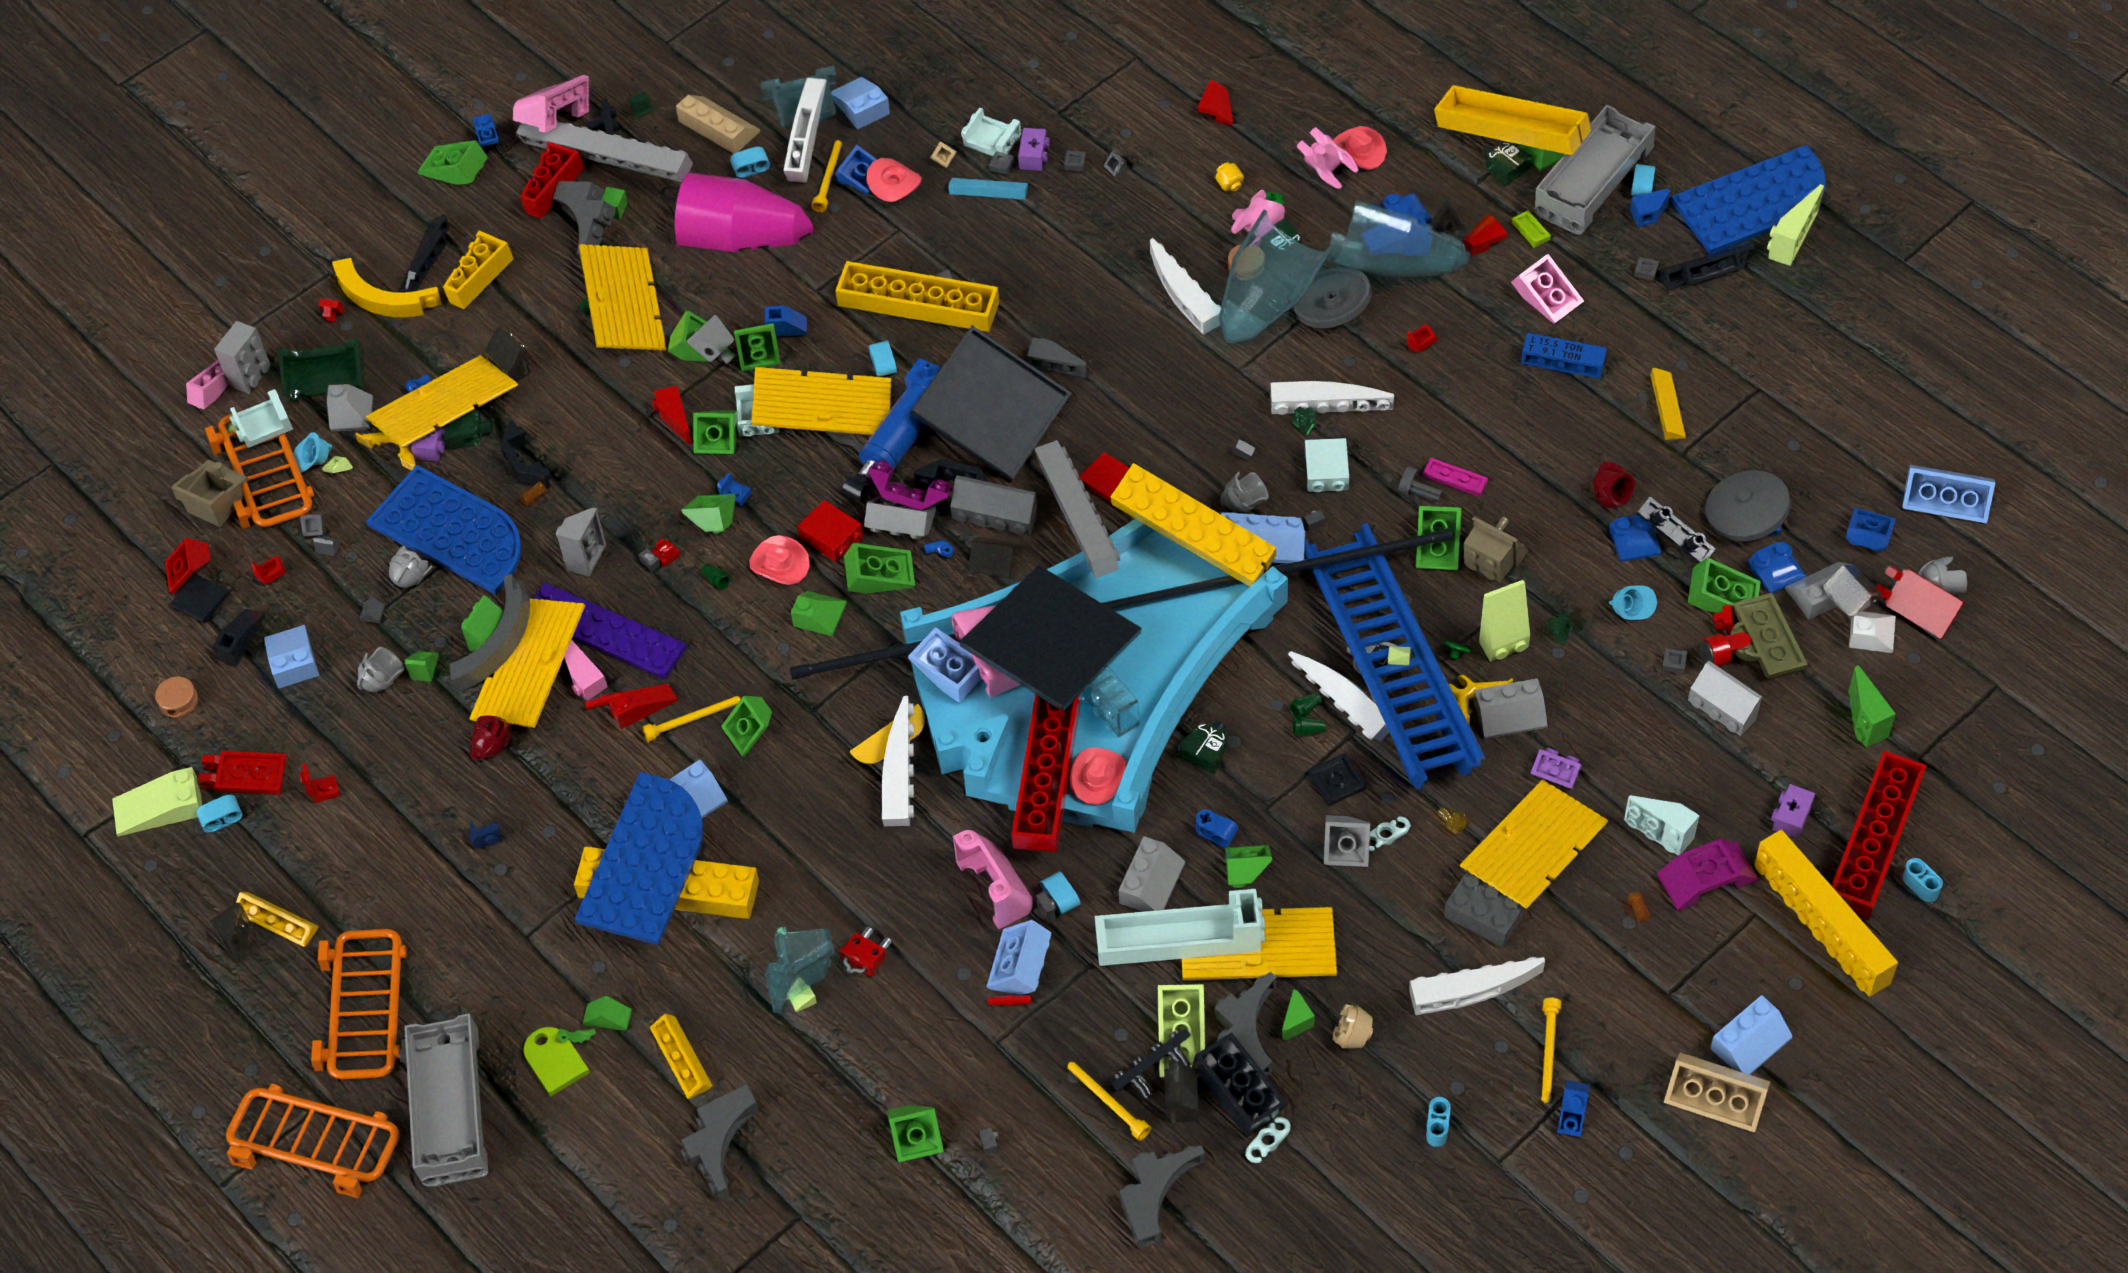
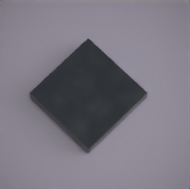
M195 574L170 605L173 609L205 624L230 593L228 589Z
M1346 753L1307 770V775L1328 807L1367 789V785Z

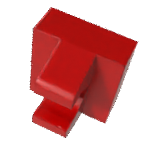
M320 298L318 306L322 309L323 317L326 318V321L335 322L337 315H343L345 308L339 301Z
M664 539L659 540L655 548L651 550L664 568L681 556L680 551L667 539L665 541Z
M1731 605L1722 606V612L1713 615V622L1716 630H1726L1729 635L1736 624L1735 615Z

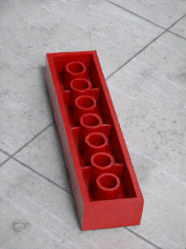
M1035 694L1011 834L1013 848L1047 852H1057L1081 708V695L1062 711Z
M1884 750L1832 883L1834 890L1855 914L1868 921L1926 769L1925 764Z

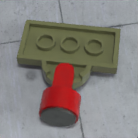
M1772 593L1734 603L1732 609L1739 622L1732 628L1729 636H1724L1720 633L1702 638L1699 643V653L1704 665L1710 661L1718 667L1730 664L1732 655H1736L1740 659L1749 662L1758 661L1767 679L1806 669L1808 665Z

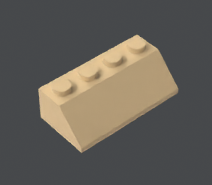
M687 95L676 105L680 123L733 154L739 152L760 132L759 128L703 96Z
M1679 1053L1664 1103L1755 1132L1770 1081Z

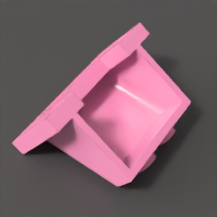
M581 75L575 79L541 89L517 100L513 108V120L539 127L540 132L546 133L556 128V110L572 113V116L575 117L588 113L589 76Z

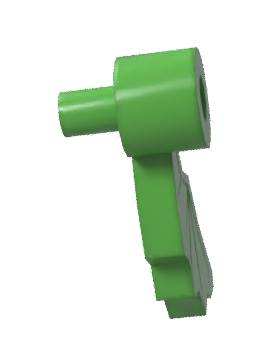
M560 1029L558 1037L561 1042H566L569 1039L574 1043H582L584 1040H590V1037L596 1031L595 1029L569 1032Z

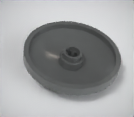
M1349 267L1326 269L1314 274L1300 285L1293 298V308L1297 318L1310 327L1330 328L1339 326L1357 317L1367 307L1372 295L1371 286L1366 275L1357 269Z
M1749 470L1735 473L1719 482L1710 492L1705 510L1710 526L1720 536L1733 541H1752L1771 534L1783 524L1789 514L1791 500L1788 489L1780 478L1765 471Z

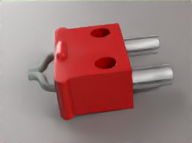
M867 927L861 935L855 932L846 945L840 948V959L847 967L846 971L850 974L857 972L873 977L876 969L886 958L885 949L891 943V939L885 937L880 945L868 939L873 932L872 928Z

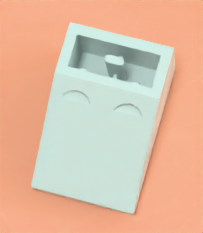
M1630 795L1624 821L1630 827L1637 828L1643 832L1650 840H1655L1663 845L1667 851L1679 855L1695 838L1699 815L1680 803Z

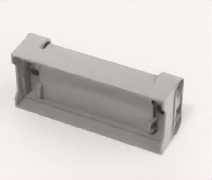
M1606 105L1590 124L1591 132L1581 142L1573 156L1564 154L1537 186L1535 213L1548 222L1581 235L1592 223L1593 214L1636 162L1645 159L1654 148V125L1649 123L1641 124L1619 114L1615 108Z
M469 1013L459 1015L453 1020L426 1025H406L405 1043L414 1171L422 1184L429 1187L486 1176L488 1174L487 1152L483 1146L476 1051L479 1049V1037L475 1022Z

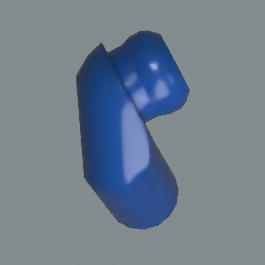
M425 374L418 379L408 380L405 384V389L408 392H412L431 382V380Z
M943 540L924 544L926 555L937 552L944 557H950L954 553L953 546Z

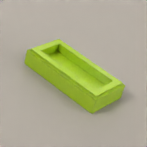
M1529 211L1512 218V224L1534 248L1550 240L1551 235Z

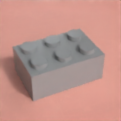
M239 321L233 324L214 349L229 387L248 394L257 386L261 377L267 373L271 366L257 329Z

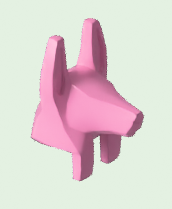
M1315 127L1311 130L1310 134L1317 142L1309 147L1304 141H1301L1296 147L1304 154L1305 162L1316 169L1323 181L1337 189H1342L1343 186L1334 177L1332 171L1340 163L1346 165L1354 173L1359 171L1358 167L1347 151L1338 147L1329 135H1324Z
M1260 190L1251 198L1248 208L1236 209L1232 214V218L1235 220L1231 229L1232 233L1236 234L1243 227L1250 233L1243 244L1257 245L1265 234L1273 230L1272 227L1276 228L1279 226L1284 218V206L1277 202L1266 200L1267 196L1264 190Z

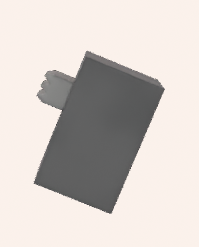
M1239 439L1232 453L1248 461L1255 447Z
M1314 510L1311 514L1304 516V525L1308 531L1324 526L1326 518L1321 510Z
M648 548L639 554L640 562L651 572L660 566L659 559Z
M992 1128L979 1131L985 1154L998 1151L995 1139L999 1138L998 1133L993 1132Z

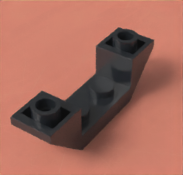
M513 420L510 421L500 442L504 458L520 484L546 489L550 488L549 479L552 477L547 467L543 468L539 461L527 467L523 460L520 461L518 459L520 456L517 450L525 446L523 438L526 436L521 426L517 427Z
M939 459L914 472L915 486L923 489L929 488L933 481L937 482L940 477L955 481L956 475L985 482L989 481L980 467Z

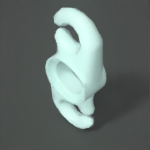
M1400 816L1397 818V821L1405 824L1404 828L1396 827V820H1392L1390 823L1379 824L1377 828L1370 831V840L1376 841V848H1379L1381 845L1392 844L1396 839L1408 832L1410 828L1409 820ZM1389 830L1392 836L1384 838L1380 835V832ZM1369 846V851L1375 850L1373 846Z
M1282 1117L1275 1118V1123H1271L1268 1128L1262 1129L1259 1132L1258 1136L1246 1149V1157L1249 1161L1260 1163L1262 1161L1261 1157H1266L1268 1152H1272L1278 1147L1290 1132L1291 1125L1287 1119ZM1275 1123H1283L1285 1129L1276 1130ZM1266 1135H1270L1275 1141L1271 1145H1266L1261 1139ZM1260 1150L1261 1157H1253L1252 1151Z

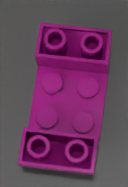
M883 460L875 461L868 471L882 498L918 510H923L947 498L953 487L949 486L948 482L939 479L937 482L933 481L926 495H924V491L913 488V491L906 489L904 484L898 482L891 484L890 481L894 467H891L889 462Z
M1723 839L1679 854L1657 873L1677 911L1698 904L1700 894L1732 882H1735L1736 886L1740 888L1759 879L1739 844Z

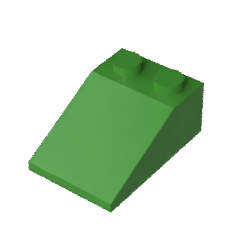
M476 140L435 146L417 172L419 175L456 185L470 184L475 180L478 171L483 168L488 156Z
M774 324L734 331L742 371L752 370L755 367L781 364Z
M1419 506L1418 536L1450 528L1453 539L1452 541L1418 546L1416 569L1458 570L1461 508Z
M853 543L844 555L848 591L868 594L914 588L915 586L910 550Z
M1707 557L1693 567L1688 603L1705 611L1719 613L1723 611L1722 606L1731 605L1732 607L1736 602L1758 597L1761 581Z
M1855 666L1848 689L1855 736L1867 748L1889 737L1896 714L1860 666Z

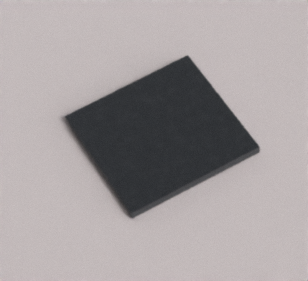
M972 325L909 414L1009 482H1012L1072 393Z
M1038 565L960 640L959 646L1064 711L1141 633L1142 628Z

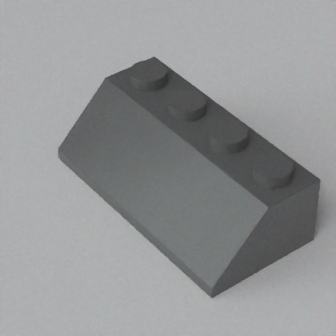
M956 475L951 501L952 519L959 522L973 523L978 526L995 528L999 531L1005 530L1018 535L1031 536L1038 517L1036 492Z

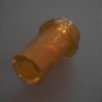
M538 481L527 491H522L521 501L526 506L529 504L533 505L534 500L547 492L546 487Z
M1635 892L1628 896L1629 901L1627 903L1629 906H1632L1638 922L1647 921L1652 915L1644 902L1645 897L1640 892Z

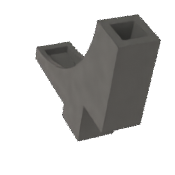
M558 181L553 199L563 206L570 207L576 216L579 226L577 255L580 256V244L600 245L604 227L611 226L616 208L601 200L604 189L593 182Z
M1271 971L1265 976H1260L1249 990L1242 991L1238 999L1230 994L1226 998H1221L1215 1005V1019L1226 1028L1219 1034L1217 1041L1232 1032L1266 1076L1272 1072V1060L1266 1055L1259 1042L1256 1022L1263 1003L1276 989L1277 977Z
M747 1084L697 1108L699 1117L696 1118L700 1130L681 1139L683 1149L680 1151L686 1162L690 1161L693 1168L699 1166L704 1177L709 1176L711 1180L708 1183L713 1195H719L721 1201L730 1197L724 1180V1160L727 1148L738 1129L748 1119L759 1113L757 1103Z
M1202 1145L1197 1147L1189 1146L1182 1152L1176 1154L1168 1153L1160 1159H1157L1155 1152H1144L1132 1159L1133 1171L1138 1185H1127L1123 1190L1119 1191L1121 1205L1139 1250L1161 1243V1232L1158 1225L1161 1204L1168 1190L1183 1174L1205 1163V1152Z

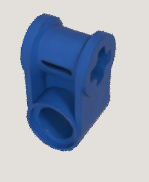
M1210 810L1199 811L1196 815V833L1215 842L1219 846H1229L1239 829L1238 825L1233 820L1224 818Z

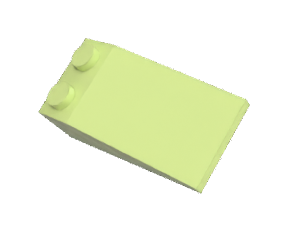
M1820 184L1785 214L1777 226L1774 225L1770 232V237L1772 238L1767 246V249L1770 250L1769 259L1791 266L1819 212L1824 185Z
M1524 580L1484 594L1479 643L1490 662L1496 659L1501 660L1507 655L1522 652L1528 648L1530 628Z
M193 768L170 772L113 798L117 836H122L197 818L196 811L202 806L200 785Z
M1158 985L1159 1042L1161 1041L1164 1045L1171 1040L1168 1035L1176 1029L1180 1028L1183 1031L1187 1028L1191 1037L1180 1044V1049L1191 1064H1193L1195 1055L1205 1049L1204 985ZM1164 1056L1159 1060L1160 1078L1199 1077L1192 1068V1065L1180 1072L1169 1056Z

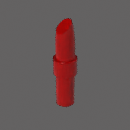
M624 692L599 696V698L584 702L586 710L609 705L608 700Z
M1031 995L996 996L988 998L987 1002L989 1005L1006 1006L1031 1004Z

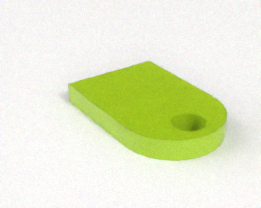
M545 1027L536 1030L527 1038L524 1045V1055L528 1064L551 1097L590 1072L569 1039L566 1042H561L558 1037L559 1029ZM541 1037L548 1039L544 1045L536 1044V1041Z

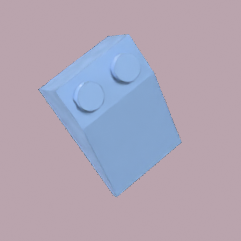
M863 77L829 92L831 98L857 130L890 114L886 95L878 86Z
M305 625L264 637L270 668L278 689L319 676Z
M935 627L913 650L908 659L940 690L960 703L981 681L980 671L970 653L960 647L959 642Z

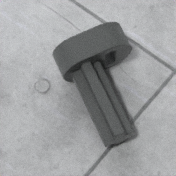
M1407 466L1398 491L1405 494L1412 492L1438 502L1442 490L1414 481L1418 469Z

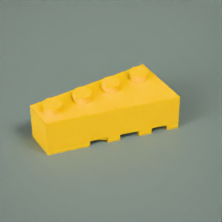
M482 231L477 232L476 240L468 246V253L466 256H462L459 261V267L453 270L443 286L449 303L465 309L514 259L507 242Z

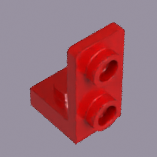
M306 763L301 764L303 772L299 773L301 782L305 785L307 796H312L315 803L340 796L335 774L313 780Z

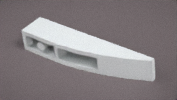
M807 78L796 111L784 166V173L788 181L807 183L826 79Z
M1153 238L1150 239V253L1155 269L1164 288L1179 310L1203 335L1222 325V308L1211 300L1207 292L1204 293L1196 280H1192L1188 276L1187 271L1177 264L1175 258L1165 251L1162 244H1158Z
M1321 381L1271 383L1272 414L1393 410L1394 394L1353 384Z
M1290 651L1288 655L1293 659L1291 663L1300 671L1303 669L1307 673L1305 677L1313 684L1318 683L1321 686L1320 692L1327 698L1331 696L1335 700L1333 704L1341 712L1346 711L1349 714L1348 719L1354 725H1360L1364 729L1362 733L1368 739L1372 740L1374 738L1380 742L1389 731L1374 699L1367 692L1331 668Z
M908 696L903 697L896 713L884 756L882 774V821L884 827L910 826V818H914V805H910V798H914V785H910V777H914V765L910 764V757H914V745L910 744V737L914 736L913 723L910 724V716H914V705L909 702Z
M1531 957L1520 962L1508 961L1503 965L1497 966L1486 965L1474 970L1463 969L1451 974L1441 973L1429 978L1418 977L1410 981L1409 988L1415 1015L1460 1008L1503 994L1541 974L1544 970V957Z

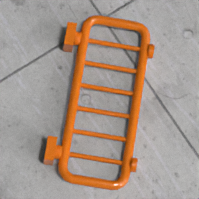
M233 414L227 415L219 421L218 433H215L213 426L205 428L213 454L222 453L220 444H224L233 470L242 475L244 473L241 466L281 453L285 454L288 464L248 476L247 481L289 467L294 479L254 492L250 491L247 481L241 485L247 506L243 507L241 500L235 501L233 504L242 529L250 527L249 518H252L258 526L269 527L305 515L311 510V498L315 497L312 487H306L285 433L264 441L267 442L278 438L282 446L281 450L239 463L236 451L248 447L246 444L236 448L232 445L230 437L237 435L236 431L228 433L226 426L231 423L230 416ZM296 482L299 494L256 507L253 496ZM302 497L304 505L299 509L268 519H262L258 512Z
M392 929L347 931L338 936L334 949H331L328 940L319 941L318 962L321 971H331V962H333L328 1049L324 1048L322 1040L312 1041L311 1062L315 1071H324V1065L327 1062L329 1074L336 1079L343 1080L380 1078L388 1075L394 1069L396 1059H399L398 1051L401 1049V1045H396L401 959H405L407 956L406 945H402L401 937L396 931ZM390 938L393 942L392 950L343 953L344 943L351 939ZM392 955L391 970L342 972L343 957ZM391 974L390 990L341 992V977ZM390 994L389 1010L339 1012L340 997ZM389 1014L388 1030L338 1032L339 1017ZM388 1034L387 1050L337 1053L338 1037ZM387 1055L386 1065L379 1069L339 1070L336 1068V1057Z
M271 1084L268 1089L255 1088L245 1094L226 1131V1139L231 1145L227 1156L231 1164L253 1170L257 1163L253 1153L335 1174L333 1184L337 1193L359 1199L362 1189L358 1181L371 1182L382 1175L399 1139L398 1127L394 1123L386 1121L388 1117L382 1112L377 1111L371 1117L284 1094L282 1093V1087L276 1084ZM256 1097L267 1098L268 1101L248 1141L236 1138L235 1133L251 1101ZM272 1101L289 1104L269 1147L252 1143ZM293 1106L310 1110L290 1152L273 1148ZM314 1112L331 1115L311 1158L294 1154ZM335 1117L352 1121L332 1164L316 1160V1156ZM356 1123L372 1126L373 1128L354 1168L349 1169L338 1166L337 1162ZM377 1128L389 1131L390 1137L375 1169L370 1173L358 1171Z

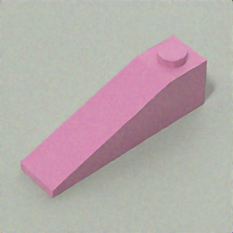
M219 360L186 383L188 404L205 409L216 401L226 389L228 382Z
M571 640L564 660L574 684L572 686L577 696L582 695L588 701L606 689L607 683L605 676Z

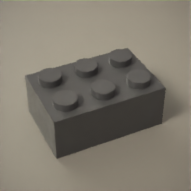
M1467 871L1446 902L1444 917L1504 948L1525 915L1526 908Z

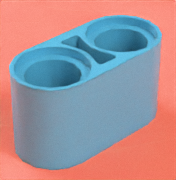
M754 147L737 152L730 158L735 174L740 178L764 172L770 167V162L762 147Z
M1636 164L1631 196L1652 192L1655 166Z
M888 340L868 345L877 377L897 373Z
M234 795L220 797L200 806L196 811L200 824L207 833L239 821L243 816Z
M1912 858L1906 863L1902 876L1904 883L1922 900L1926 902L1936 901L1942 888V879L1921 859Z
M1060 871L1040 881L1041 889L1045 892L1048 899L1052 898L1057 906L1056 911L1059 915H1063L1080 905L1076 892Z
M1443 1097L1434 1098L1429 1105L1426 1140L1434 1147L1443 1146L1448 1135L1450 1103ZM1440 1109L1443 1110L1444 1113L1439 1114L1436 1113L1434 1110ZM1438 1130L1442 1132V1134L1436 1135L1432 1133V1131Z

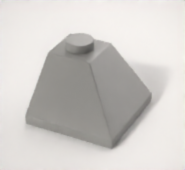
M349 384L329 385L327 407L330 431L371 429V422L366 419V416L372 413L373 395Z
M1326 815L1324 865L1368 867L1370 823L1349 816Z

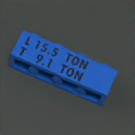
M1527 333L1521 364L1601 379L1607 348Z

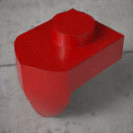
M1427 323L1412 333L1409 330L1407 331V344L1410 350L1415 352H1421L1438 341L1437 336Z
M278 555L261 565L255 562L251 564L254 576L263 584H269L286 573L282 559Z

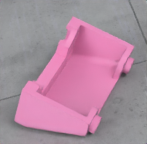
M997 605L963 610L951 614L953 632L957 640H961ZM970 653L980 671V677L987 683L985 689L990 698L1020 685Z
M965 830L953 836L956 863L961 871L965 870V868H971L976 874L987 870L994 881L989 887V895L994 903L995 915L993 916V922L998 930L1032 912L1033 899L997 844L972 830Z

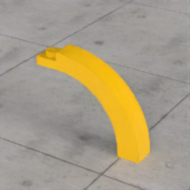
M352 258L332 262L338 282L344 293L355 304L372 313L389 317H415L424 315L423 309L442 305L437 287L406 293L387 292L366 283L357 274Z

